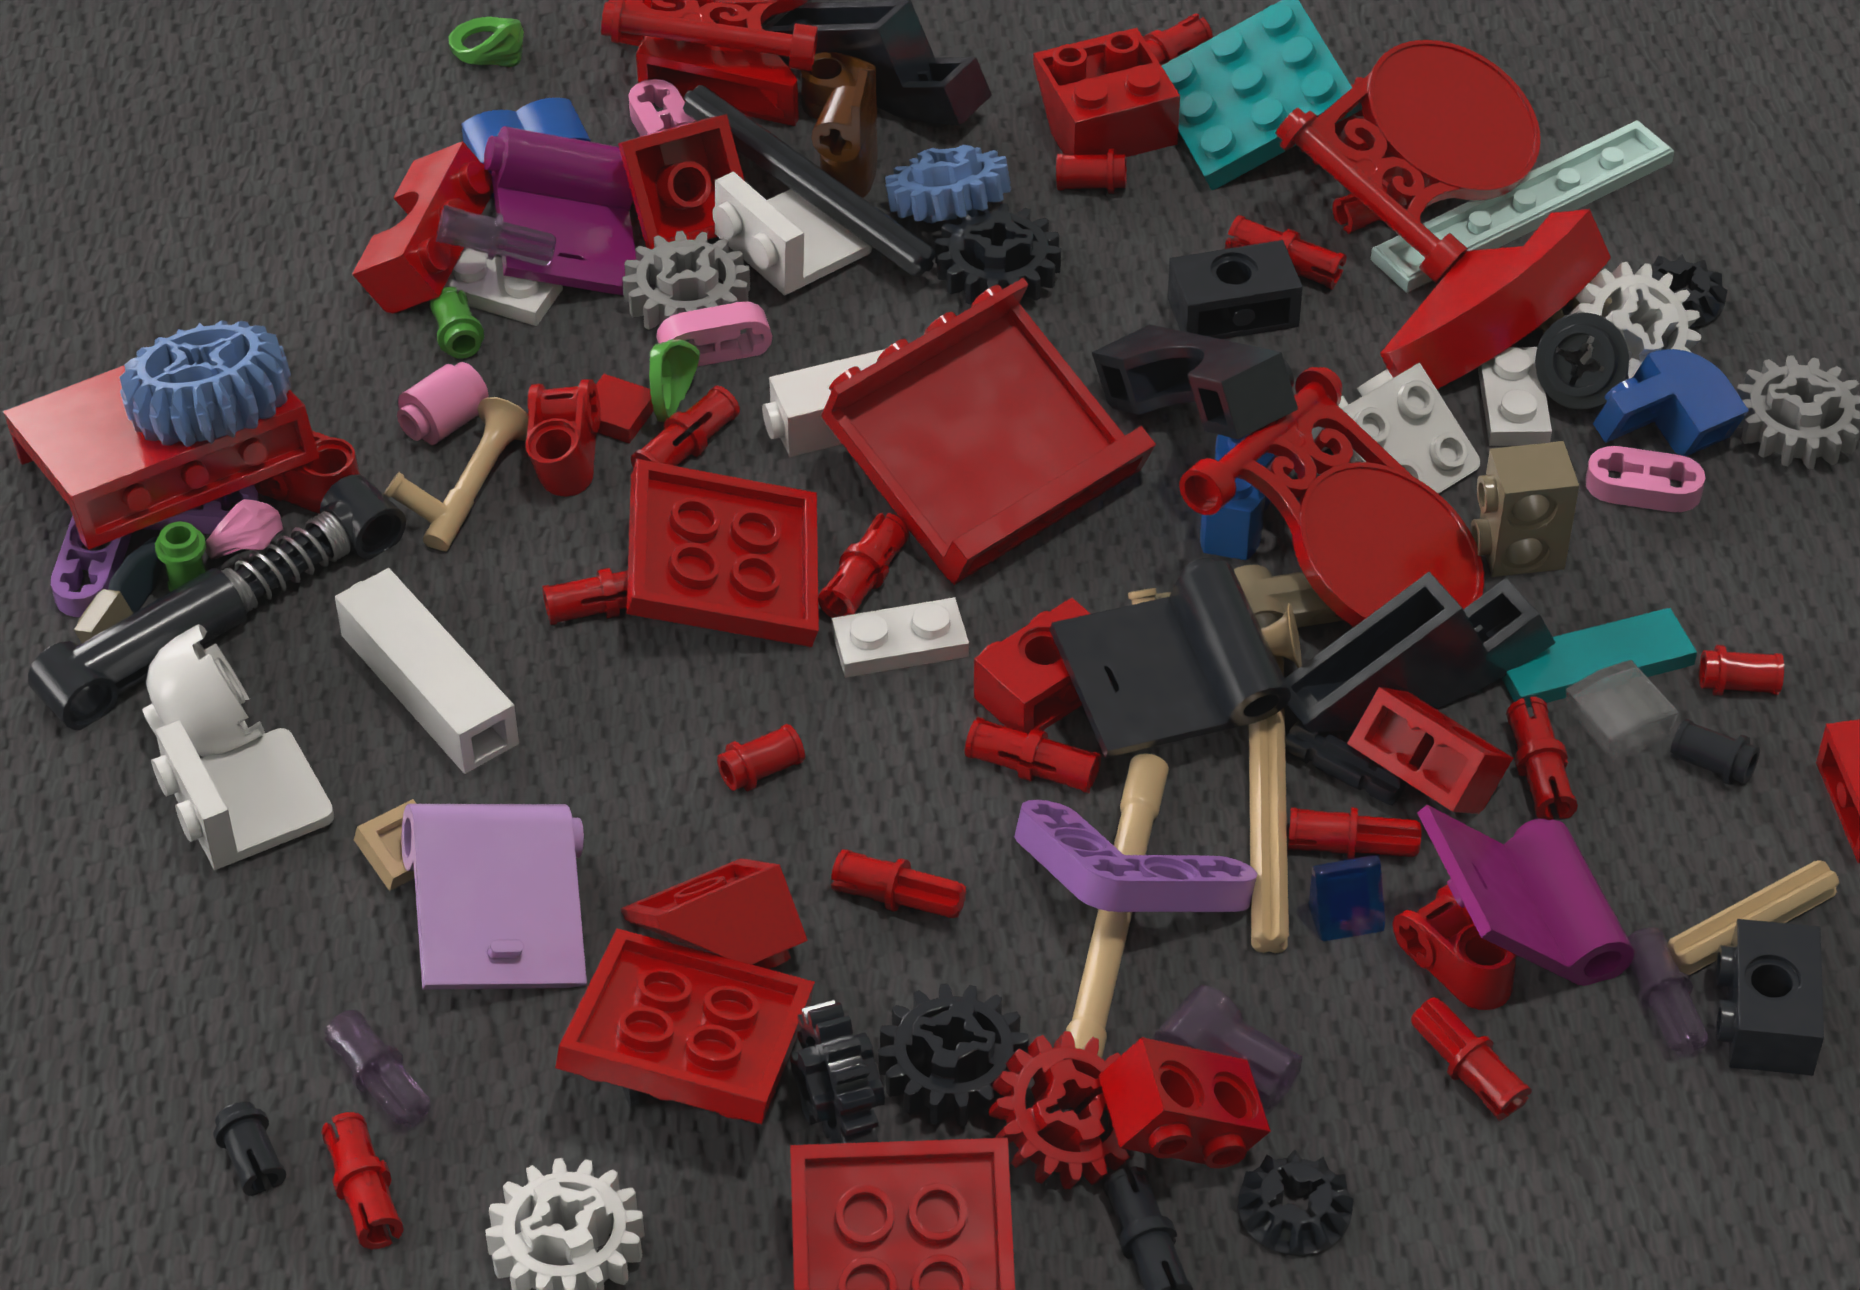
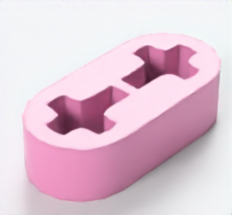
M659 79L644 80L637 83L630 90L628 95L630 116L640 136L695 121L684 112L683 106L685 101L672 83ZM652 103H655L659 108L663 107V110L657 112Z
M736 302L678 313L662 322L656 336L658 343L666 342L669 339H689V343L696 346L700 351L698 366L761 355L769 348L773 337L764 310L758 304L752 302ZM746 329V333L740 334V330Z
M1607 446L1598 449L1591 455L1588 461L1585 481L1586 488L1591 495L1601 501L1667 512H1685L1699 504L1706 478L1700 464L1685 456L1621 446ZM1608 471L1620 472L1621 478L1608 477ZM1670 480L1682 481V487L1670 486Z

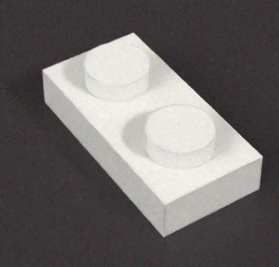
M464 247L444 288L456 287L457 294L460 290L464 291L470 307L534 326L539 324L563 290V285L504 276L501 257Z
M1509 347L1478 367L1489 446H1521L1549 443L1551 440L1552 429L1546 392L1538 380L1535 368L1537 347Z
M955 597L832 618V633L845 678L969 657V641Z

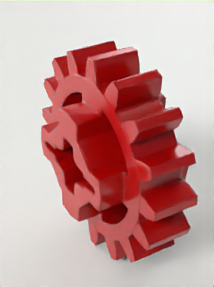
M1064 1031L1055 1041L1053 1048L1044 1035L1038 1036L1029 1045L1028 1053L1018 1049L1006 1062L1010 1072L1003 1071L993 1083L992 1088L1005 1097L999 1098L989 1108V1116L1006 1120L1007 1124L995 1138H1008V1143L1014 1142L1019 1150L1011 1162L1015 1168L1025 1164L1028 1160L1037 1164L1035 1181L1042 1184L1055 1171L1059 1172L1063 1189H1071L1080 1180L1082 1173L1088 1182L1094 1185L1108 1174L1107 1167L1117 1170L1130 1157L1126 1149L1119 1147L1098 1076L1121 1055L1117 1052L1106 1060L1097 1056L1099 1039L1092 1037L1080 1049L1075 1048V1041L1070 1031ZM1033 1077L1035 1084L1030 1089L1034 1095L1035 1102L1033 1107L1026 1109V1090ZM1056 1104L1061 1109H1068L1072 1107L1073 1110L1086 1106L1079 1113L1078 1116L1073 1110L1066 1112L1058 1110L1056 1112L1049 1114V1112L1056 1106ZM1108 1110V1130L1102 1142L1100 1136L1105 1130L1100 1122L1102 1112Z

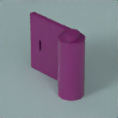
M503 126L500 129L498 136L491 135L485 148L484 168L485 170L492 171L503 275L623 295L622 277L625 276L624 264L626 260H636V252L629 211L633 203V197L619 147Z
M1426 805L1417 812L1451 878L1447 881V884L1456 902L1462 908L1466 907L1481 938L1582 986L1615 978L1630 966L1634 958V948L1568 827L1563 822L1546 819L1531 820L1519 827L1514 836L1505 844H1502L1429 805Z

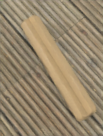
M1813 861L1671 938L1667 943L1666 958L1680 974L1690 975L1716 961L1720 945L1731 946L1737 919L1786 923L1834 897L1837 892L1836 886L1839 884V878L1836 872L1830 870L1825 861Z

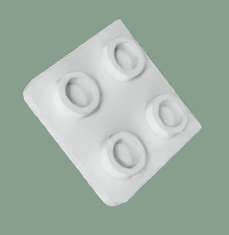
M735 172L715 180V207L712 212L715 234L720 239L728 240V246L734 251H741L743 259L784 296L870 254L872 251L871 246L791 189L766 200Z
M1420 362L1394 378L1388 369L1371 378L1357 388L1362 397L1351 404H1348L1344 396H1341V402L1338 406L1413 477L1428 485L1438 494L1479 468L1480 458ZM1313 428V439H1315L1318 436V434L1325 428ZM1324 447L1321 451L1324 452L1329 448ZM1353 450V455L1350 459L1351 463L1366 462Z
M180 720L155 729L161 756L151 761L157 781L165 796L175 795L178 804L175 805L176 812L187 839L190 842L196 839L199 840L214 870L323 828L333 821L334 812L332 804L289 730L284 728L275 729L237 749L200 758Z

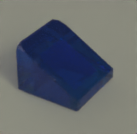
M1378 855L1320 864L1312 867L1308 906L1318 935L1323 942L1384 931V897L1381 862Z

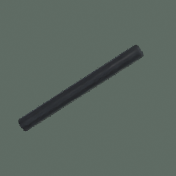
M698 85L693 91L688 90L684 96L686 102L683 110L689 117L698 121L727 114L738 152L911 276L920 277L925 271L929 272L934 266L933 259L936 254L933 247L706 86Z

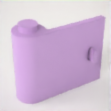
M407 804L405 806L401 833L402 857L405 869L407 871H414L422 990L570 988L587 984L576 858H580L582 854L584 833L581 819L572 818L568 805Z

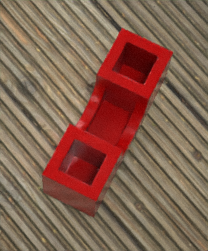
M463 141L412 162L394 196V200L407 213V216L394 227L372 236L352 273L385 312L397 313L440 296L494 191L492 175L488 170H485L484 164L479 161Z

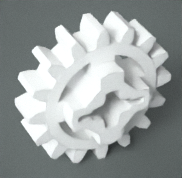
M1622 262L1612 273L1607 269H1603L1591 281V284L1588 283L1579 292L1576 299L1580 304L1570 313L1584 312L1602 316L1606 299L1611 297L1612 303L1607 307L1608 316H1606V319L1624 331V338L1628 349L1633 354L1629 361V379L1634 376L1648 353L1661 350L1664 347L1662 338L1668 337L1666 349H1678L1691 352L1690 350L1701 340V334L1688 329L1700 317L1699 311L1685 310L1682 305L1690 295L1688 290L1674 293L1669 288L1673 275L1667 273L1658 281L1652 278L1651 264L1647 263L1635 275L1628 262ZM1592 344L1588 345V351L1580 359L1583 365L1594 361L1599 364V361L1592 358L1594 348ZM1601 366L1599 371H1604L1605 367Z
M558 1158L554 1160L552 1174L543 1176L532 1165L526 1168L527 1185L521 1187L508 1181L503 1185L505 1204L496 1203L490 1205L491 1227L485 1230L489 1255H492L494 1271L498 1279L510 1276L512 1290H530L531 1288L536 1290H604V1282L608 1279L622 1285L627 1283L629 1280L627 1262L641 1261L642 1249L640 1238L644 1237L645 1233L642 1211L637 1210L636 1192L633 1188L620 1190L618 1173L612 1169L598 1179L594 1177L591 1160L585 1159L577 1172H567L563 1159ZM606 1243V1245L597 1253L598 1247Z

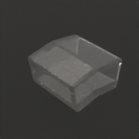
M1632 660L1600 669L1566 688L1567 711L1613 763L1668 739L1679 714Z

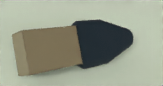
M152 537L126 557L111 578L109 589H102L93 598L74 629L81 643L139 611L148 599L165 564L156 555L155 542L157 537Z

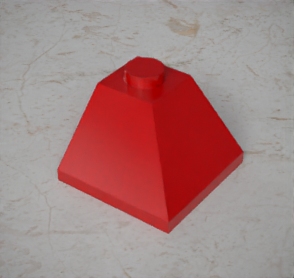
M727 114L701 119L618 143L647 248L654 249V237L658 235L667 242L675 241L677 231H683L687 240H695L701 232L707 233V240L718 237L715 234V223L712 214L715 207V180L731 172H735L744 180Z
M740 858L620 908L627 922L697 950L766 969L776 967L791 958L789 949L808 941L780 864Z

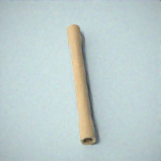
M1139 754L1130 761L1120 803L1121 817L1114 846L1124 855H1146L1153 821L1159 814L1169 767L1162 758L1153 754ZM1098 909L1072 1021L1066 1028V1031L1072 1033L1075 1048L1082 1049L1092 1037L1099 1039L1097 1056L1101 1058L1107 1039L1105 1028L1132 912H1113Z

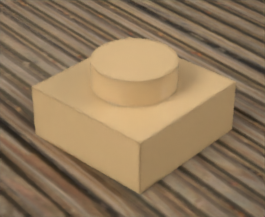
M414 799L357 826L354 841L389 891L415 878L414 871H407L404 867L401 844L402 820L405 806L407 804H416Z

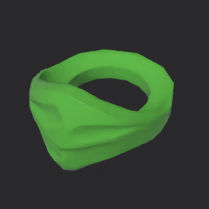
M498 17L475 18L458 25L449 35V47L459 60L468 64L513 67L521 61L524 31L518 19ZM483 31L494 33L483 43L472 49L463 46L464 40L474 33Z
M669 339L666 342L655 344L650 351V394L655 416L660 422H665L673 413H676L681 400L685 398L699 363L700 351L696 346L685 340Z

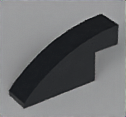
M911 0L809 2L793 10L778 14L762 28L766 31L793 34L795 23L818 26L815 54L837 52L874 65L876 67L877 107L899 117L933 124L961 125L992 96L976 57L934 56ZM782 56V57H784L785 59H787L788 61H790V57H788V56Z
M1428 572L1287 676L1285 681L1291 691V699L1287 706L1309 732L1356 729L1379 687L1410 692L1436 709L1504 677L1507 671L1526 664L1556 642L1540 613L1507 578L1463 609L1437 579Z

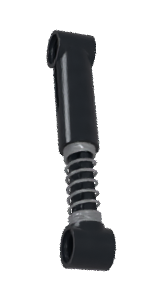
M349 475L341 478L324 495L320 504V514L306 522L305 530L295 527L292 530L291 538L280 536L277 546L269 544L263 550V555L258 552H252L249 555V561L238 560L235 563L234 570L225 568L220 571L217 568H211L80 645L72 641H65L48 647L32 663L28 673V684L68 728L82 730L109 714L114 708L118 696L147 680L149 665L159 650L178 635L200 624L207 633L199 642L202 647L244 623L247 620V612L257 607V599L263 596L270 600L272 597L271 590L277 587L279 590L285 591V582L290 579L293 582L299 583V574L304 571L313 575L314 565L317 563L327 567L328 560L336 562L337 559L345 555L352 556L354 554L364 559H372L395 546L405 531L406 517L403 511L366 477L362 475Z

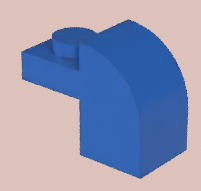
M1664 349L1648 353L1632 378L1619 383L1605 395L1607 402L1593 422V425L1604 442L1607 443L1655 422L1671 448L1678 455L1686 457L1729 438L1749 410L1728 378L1713 363L1688 351Z

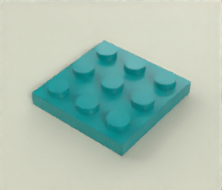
M1281 0L1162 65V68L1180 94L1178 131L1211 190L1219 188L1285 152L1280 146L1282 139L1275 132L1293 110L1298 107L1304 113L1311 110L1318 117L1352 88L1299 0ZM1361 103L1355 106L1338 122L1362 110Z

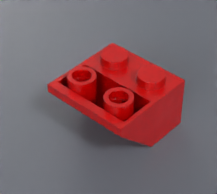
M1138 28L1118 31L1109 35L1033 53V64L1050 131L1064 155L1108 154V149H1115V154H1126V157L1178 144L1180 94Z

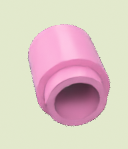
M459 362L455 366L446 364L399 395L398 422L411 439L415 441L423 439L430 445H435L479 415L477 408L480 401L489 397L486 384L471 365L465 362Z

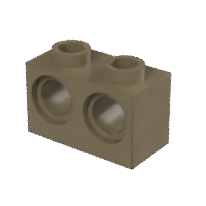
M1564 441L1490 449L1486 475L1479 476L1477 479V497L1481 510L1480 518L1471 521L1470 532L1477 544L1478 556L1486 557L1492 577L1565 569L1579 483Z

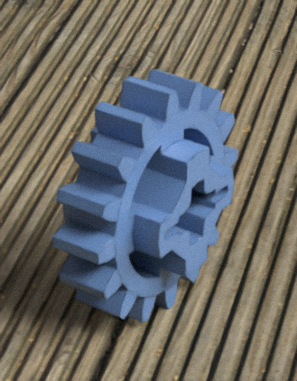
M961 145L957 148L949 149L930 148L917 154L918 158L909 160L910 166H897L893 168V175L885 177L890 211H897L900 218L914 215L915 221L923 220L927 223L957 219V216L965 217L967 214L974 217L977 215V210L984 211L988 209L987 202H1001L1004 200L1003 193L1011 191L1006 157H998V152L995 150L982 154L981 148H974L969 145Z

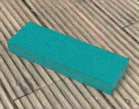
M1666 608L1554 636L1553 639L1556 642L1554 645L1526 664L1507 671L1506 675L1501 679L1514 702L1524 698L1526 707L1529 708L1531 707L1530 697H1538L1548 703L1695 665L1697 651L1671 608Z

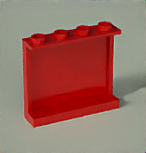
M1024 278L1004 289L1000 285L988 288L974 300L971 308L957 316L953 312L943 314L928 326L923 336L910 343L906 339L896 341L880 354L876 363L861 371L858 366H854L844 371L829 386L831 393L821 414L823 420L899 518L905 522L909 531L944 576L954 585L1139 472L1156 446V443L1142 426L1127 435L1122 433L1020 305V301L1029 285Z
M124 365L3 411L21 464L24 465L34 461L70 506L80 539L88 550L320 458L306 407L291 390L286 393L287 402L280 407H276V414L274 416L259 419L258 426L255 429L244 428L237 431L234 438L226 435L216 438L212 444L208 440L195 442L190 447L185 446L182 441L168 446L163 445L160 440H146L143 433L135 431L132 420L128 419L120 393L122 386L119 378L125 372Z

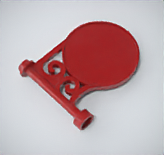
M616 0V3L605 2L601 35L610 36L612 43H620L622 33L788 56L790 57L789 68L812 71L817 46L818 26L795 23L793 34L762 29V23L772 15L793 10L808 0H651V8L644 4V0H627V3L625 0Z
M1438 40L1409 41L1391 48L1379 58L1366 77L1317 117L1311 110L1304 113L1298 107L1285 118L1275 132L1282 139L1280 146L1285 151L1296 144L1425 258L1420 264L1419 269L1436 284L1444 278L1468 248L1451 233L1447 234L1442 240L1436 237L1421 223L1420 215L1422 211L1431 204L1444 199L1487 200L1511 192L1525 179L1534 166L1539 155L1541 137L1537 117L1529 100L1510 76L1482 55L1465 47ZM1362 101L1364 119L1354 118L1349 120L1338 138L1335 133V123ZM1363 140L1369 147L1367 151L1359 150L1364 143ZM1389 175L1395 176L1388 185L1386 193L1382 186V178ZM1400 204H1404V205H1405V204H1409V205H1408V207L1405 209V208L1402 207Z
M1310 367L1297 377L1295 382L1296 394L1294 397L1298 410L1250 433L1219 461L1210 458L1199 460L1180 479L1179 488L1182 498L1191 509L1202 515L1217 513L1233 499L1236 493L1235 479L1237 478L1247 481L1261 491L1275 505L1288 524L1292 534L1295 555L1311 587L1332 611L1353 627L1428 572L1437 579L1463 609L1483 595L1484 570L1481 556H1478L1477 544L1462 518L1443 497L1428 485L1413 477L1338 406L1341 402L1342 383L1338 375L1328 368ZM1313 428H1325L1318 434V436L1315 439H1313ZM1324 447L1330 448L1334 455L1331 456L1321 450ZM1353 450L1366 462L1349 463ZM1265 453L1279 456L1271 462L1268 468L1256 462ZM1293 469L1298 474V479H1292L1288 476Z

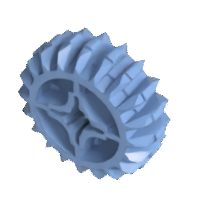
M221 320L215 325L203 326L199 323L196 328L183 331L178 329L177 334L168 338L158 337L155 339L154 346L141 348L137 351V358L130 359L124 364L125 372L119 377L122 386L120 393L128 419L132 420L135 431L143 433L146 440H160L163 445L168 446L182 441L187 447L203 440H208L212 444L216 438L228 435L234 438L236 432L241 429H255L258 426L259 419L271 418L276 414V407H280L287 402L286 393L291 389L289 380L291 372L282 346H279L276 334L267 333L265 326L254 325L250 327L246 321H239L233 325H228L226 321Z

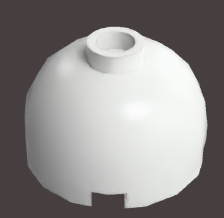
M198 624L178 635L161 648L149 665L146 685L152 704L142 710L154 733L155 729L180 720L198 755L205 757L237 749L265 734V731L260 721L248 728L245 719L249 717L241 704L245 703V700H249V697L217 644L215 643L206 649L202 647L199 641L205 637L207 631L202 625Z

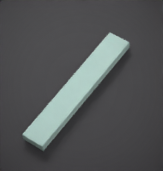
M1636 120L1529 172L1515 189L1503 196L1487 200H1471L1423 223V225L1440 240L1451 233L1468 248L1467 251L1499 248L1538 229L1550 213L1577 210L1673 162L1674 150ZM1398 235L1372 248L1371 261L1406 293L1432 281L1419 269L1420 264L1425 258L1401 236Z

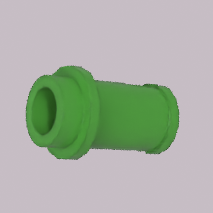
M456 287L443 288L440 296L430 301L431 311L439 327L437 342L442 351L454 358L463 359L471 357L481 346L484 339V329L480 321L472 316L465 292L460 290L457 294Z
M179 521L166 525L155 542L156 555L161 562L165 563L170 591L177 589L205 572L202 558L206 549L205 537L200 530L188 522Z

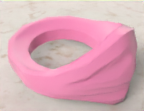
M244 499L225 515L205 541L206 554L213 560L242 549L264 550L276 535L284 531L278 510L267 503Z

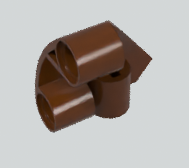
M823 52L815 54L813 70H801V96L804 112L810 117L818 119L812 131L811 139L813 146L820 153V168L864 198L870 192L873 185L878 159L876 67L869 62L842 53Z

